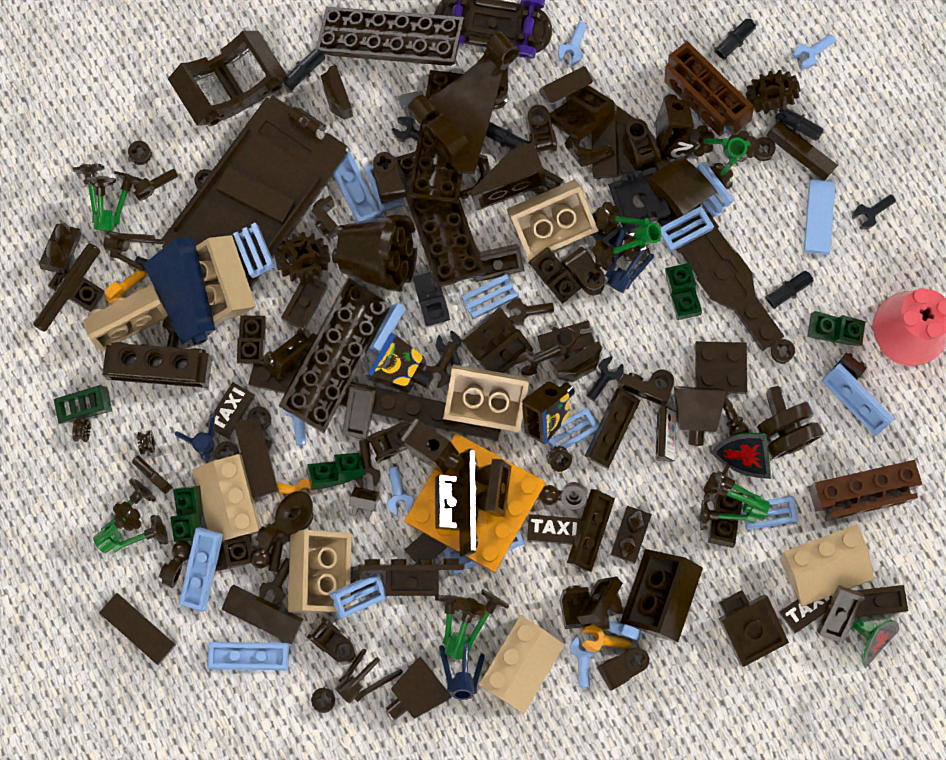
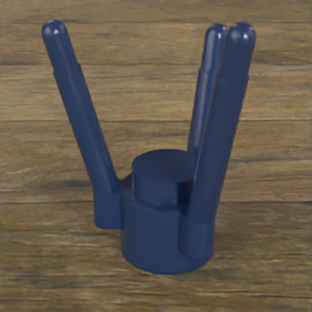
M620 229L615 247L621 246L625 233L624 229ZM640 250L627 270L618 267L615 271L618 253L614 257L615 262L611 265V270L605 274L609 278L606 284L624 293L654 258V254H650L631 275L644 251Z
M210 414L207 433H198L194 438H190L179 431L174 433L175 436L192 445L195 451L202 455V460L210 459V453L214 449L215 444L212 438L215 436V415Z
M465 641L463 644L462 672L456 673L452 679L447 655L444 653L445 648L443 645H440L439 650L447 680V692H452V696L458 700L471 699L474 694H477V684L485 655L483 653L480 654L472 678L471 674L468 673L469 643Z

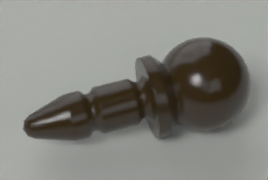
M725 397L723 409L728 420H730L726 423V426L729 427V436L750 433L748 426L743 423V417H737L738 415L733 408V404Z

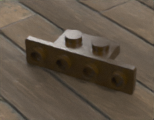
M467 449L459 454L465 460L462 469L459 471V477L447 475L435 477V529L459 531L461 557L475 553L478 546V536L476 535L478 511L475 508V497L478 490L475 483L477 459L474 449Z
M422 558L417 559V563L406 564V559H391V564H380V559H364V564L358 565V571H386V596H439V570L465 569V563H459V558H445L443 563H433V559Z

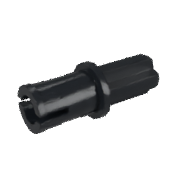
M745 19L734 31H729L728 36L714 48L715 54L722 60H726L737 47H741L744 44L743 41L756 29L754 21L752 19Z
M315 48L301 62H296L297 65L287 74L288 78L283 83L293 91L307 76H311L310 73L325 60V55L321 50Z
M780 108V112L775 116V119L794 128V132L799 131L815 141L820 139L824 129L805 118V114L801 116L789 108L787 110Z
M489 122L486 136L500 143L501 147L506 146L513 150L520 143H530V141L513 134L511 129L505 130Z
M803 271L790 281H783L782 286L767 294L765 299L773 309H776L788 299L796 298L797 293L812 284L814 279L809 272Z

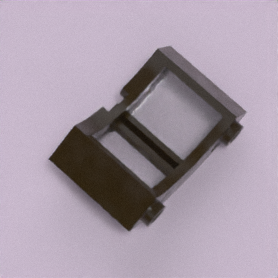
M241 31L237 37L220 49L221 54L211 60L204 57L195 61L180 63L168 77V81L197 126H214L220 121L235 116L263 100L269 94L278 92L282 88V83L288 78V75L259 31Z

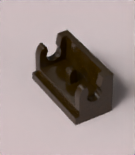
M305 326L300 327L296 335L275 351H269L264 355L261 364L278 380L303 361L316 337L315 333L307 337L305 335Z

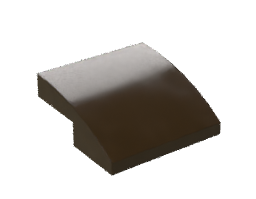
M588 85L566 96L567 102L550 113L551 123L579 142L606 118L615 104L612 99Z
M682 156L646 179L657 198L661 200L665 197L678 218L717 193L706 177Z
M501 308L495 310L460 339L484 370L505 373L515 365V358L521 350L528 349L530 352L533 350L522 332L515 328Z

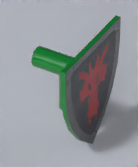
M740 433L730 436L719 442L710 452L721 463L729 464V468L738 473L756 478H772L767 437L764 433Z
M857 620L854 623L853 628L868 639L863 653V666L865 668L900 630L895 620L884 621L874 627L872 622L863 623Z

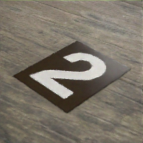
M677 138L663 156L675 160L680 156L687 159L699 144Z

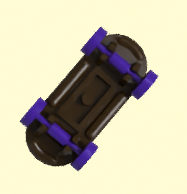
M442 0L434 15L465 18L459 47L464 46V44L487 47V43L493 35L498 32H504L518 47L520 52L517 57L534 59L536 53L541 52L547 47L552 37L551 21L547 14L541 10L544 8L545 0H521L520 3L503 0Z

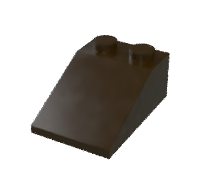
M533 142L516 145L470 192L476 210L492 206L546 185L544 169Z

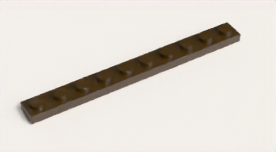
M253 364L248 385L285 394L297 369H292L278 380L262 364ZM350 383V385L355 384L377 389L372 414L412 423L415 419H418L430 427L498 442L501 429L443 419L445 402L360 383ZM350 385L339 404L340 407H347Z

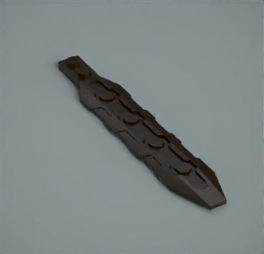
M617 106L618 164L620 173L632 175L634 171L643 172L653 167L658 172L670 164L667 157L661 155V161L658 163L653 161L643 165L639 170L634 168L623 135L628 122L636 118ZM630 130L631 135L635 137L641 136L638 130ZM651 133V135H652V137H653V140H654L655 143H656V138H655L654 135ZM639 193L640 201L645 206L648 201L647 196ZM670 205L669 208L672 215L657 220L661 227L678 219ZM706 213L714 225L713 230L676 249V251L681 253L687 263H690L692 270L698 277L697 281L709 298L733 310L763 352L778 340L783 339L784 335L755 296L752 271L739 253H735L724 238L711 214ZM698 215L666 233L669 236L701 219V217ZM705 223L672 240V243L706 226Z

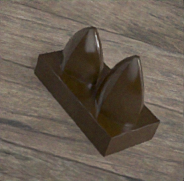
M65 222L56 224L40 259V269L65 274L80 240L81 230L70 227Z
M492 459L491 464L482 466L475 471V480L488 486V490H484L476 495L475 505L495 517H505L512 467L502 459Z
M627 505L610 555L635 564L652 514Z
M617 576L597 580L576 616L582 625L592 623L600 629L608 630L610 629L608 609L614 613L623 614L622 602L618 594L623 583Z

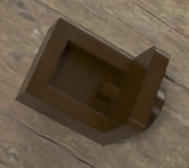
M329 195L325 199H319L313 205L311 213L313 219L317 222L314 224L317 230L323 236L328 234L333 239L337 236L338 225L327 214L335 206L333 198Z
M573 585L562 590L559 601L565 629L584 628L592 624L582 625L576 618L589 595L588 587Z

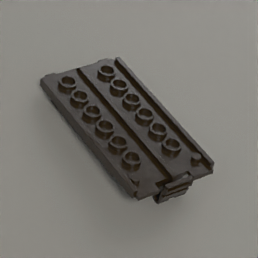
M273 95L270 99L266 97L161 239L164 243L162 248L176 238L193 237L197 246L207 238L232 235L251 289L261 275L255 278L249 275L233 233L237 231L241 233L243 228L247 227L249 229L252 227L251 224L256 223L273 259L275 253L278 252L277 245H283V238L288 239L348 156L346 151L348 146L328 132L322 140L319 139L316 132L318 129L324 132L327 129L325 124L301 108H291ZM227 167L295 200V204L284 224L218 191L216 187ZM253 234L251 237L264 266L267 263L256 236ZM245 238L243 239V241L245 243L253 266L256 270L258 269L257 265L255 263V260Z

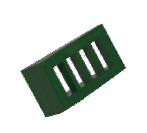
M101 385L53 399L58 424L71 422L76 418L83 419L112 412L108 387ZM86 397H89L90 409H87ZM77 399L80 406V412H77L75 400ZM65 402H69L70 415L66 414Z

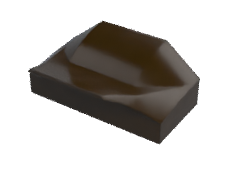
M337 65L330 66L327 72L320 76L329 108L332 113L344 120L353 117L352 107Z
M598 341L554 365L553 372L559 380L575 382L596 370L602 356L603 347Z

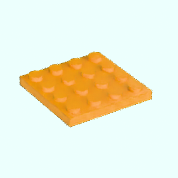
M455 433L451 443L459 454L467 449L475 450V457L477 459L476 470L491 464L492 459H502L512 466L505 517H495L475 505L478 511L476 522L478 546L475 553L466 556L471 561L496 573L546 482ZM434 469L406 516L404 523L460 554L459 531L435 529V477L438 475L459 477V472L449 469L447 473L442 474ZM475 480L478 488L477 494L488 490V486Z

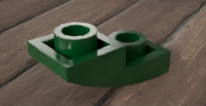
M690 263L665 268L676 319L682 320L702 315L701 305L696 292V281Z
M814 311L810 315L807 337L846 345L862 346L866 321L845 315L836 317Z
M359 452L336 454L333 457V462L307 464V474L311 490L341 485L364 475Z
M200 486L175 488L173 493L177 515L170 517L174 542L193 541L195 529L201 527L202 502Z

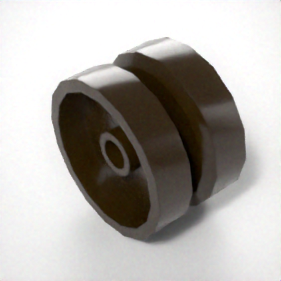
M809 402L800 403L757 425L759 433L766 434L767 439L779 436L768 445V451L772 459L800 451L825 435L819 423L811 422L803 426L801 425L810 420L814 415Z

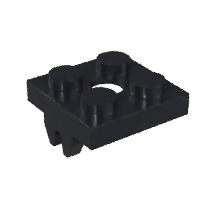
M655 167L643 172L634 171L632 175H623L620 180L608 184L614 204L619 209L618 214L620 217L648 218L649 222L652 223L672 215L665 197L659 200L646 181L648 177L657 172ZM639 193L645 194L648 199L647 204L641 208L633 204L634 196ZM621 222L625 232L639 227L636 224Z

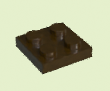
M696 341L695 387L722 388L726 393L746 394L748 392L747 342Z
M765 594L718 618L739 665L742 667L789 643L769 597Z

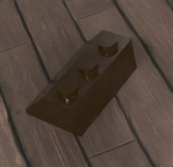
M645 549L620 623L678 643L703 567L686 557Z

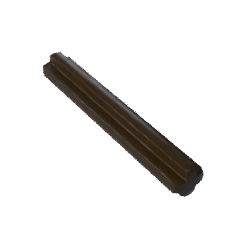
M91 243L86 245L33 322L37 329L43 332L47 331L100 254V249Z

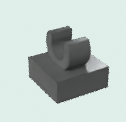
M422 90L397 96L399 105L405 106L404 113L407 117H411L407 109L409 103L415 97L424 95Z

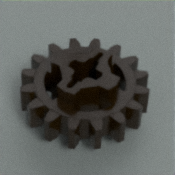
M778 70L776 74H773L772 71H769L766 76L760 74L759 80L752 79V85L746 87L747 92L745 93L747 100L754 105L756 113L763 110L764 114H768L770 110H773L776 114L778 109L787 110L788 104L794 105V99L800 97L799 92L801 90L796 75L791 76L789 71L782 74V70Z
M305 232L301 233V237H297L293 233L291 240L283 238L284 245H277L278 252L275 253L277 270H281L283 277L290 275L291 282L296 278H299L300 283H304L305 278L313 282L314 275L322 277V270H328V263L330 262L328 245H324L322 238L315 240L314 233L309 237H306Z

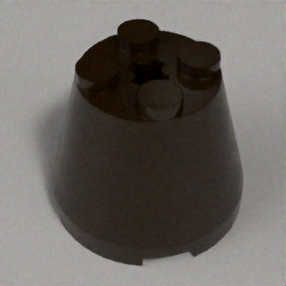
M395 214L339 225L337 230V248L332 252V261L338 264L339 270L345 275L388 291L402 292L404 284L411 282L416 266L417 248L413 247L412 233L416 230L414 223L407 215Z

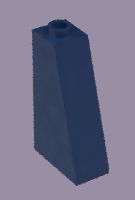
M193 237L176 238L143 265L182 345L193 343L196 346L208 340L207 336L216 329Z

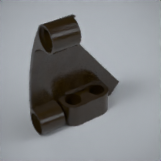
M498 32L491 37L481 59L458 79L429 100L424 95L415 97L407 108L409 113L422 126L428 141L458 174H475L503 71L517 58L520 52L518 47L504 32Z

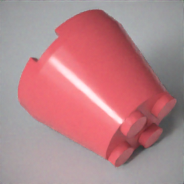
M924 288L899 292L887 298L877 309L872 325V331H874V336L881 352L890 360L905 366L922 365L938 357L946 347V298L937 291Z

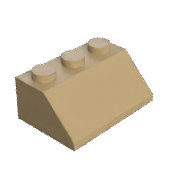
M575 179L506 209L529 261L546 247L554 251L598 231L583 190Z
M232 235L207 238L198 244L196 249L214 325L243 315L255 308L254 297Z
M150 285L137 288L134 294L126 298L121 297L114 300L111 306L103 310L97 309L88 314V318L83 320L89 339L102 352L106 350V345L122 342L164 320L168 314L156 290Z
M453 364L443 419L520 432L523 418L522 401L527 396L529 378Z
M237 454L192 469L196 486H200L202 511L207 530L223 534L222 542L259 532L261 524L242 455Z
M857 524L784 551L780 557L784 571L801 607L833 596L838 585L851 589L874 580L869 550Z
M301 530L296 534L290 535L288 612L337 613V609L333 606L334 600L330 597L329 593L351 584L352 533ZM349 593V594H346V595H344V596H342V597H340V599H343V598L349 596L350 593ZM350 603L343 605L344 609L350 607Z
M520 615L481 680L479 687L524 714L559 656L564 644L541 627Z

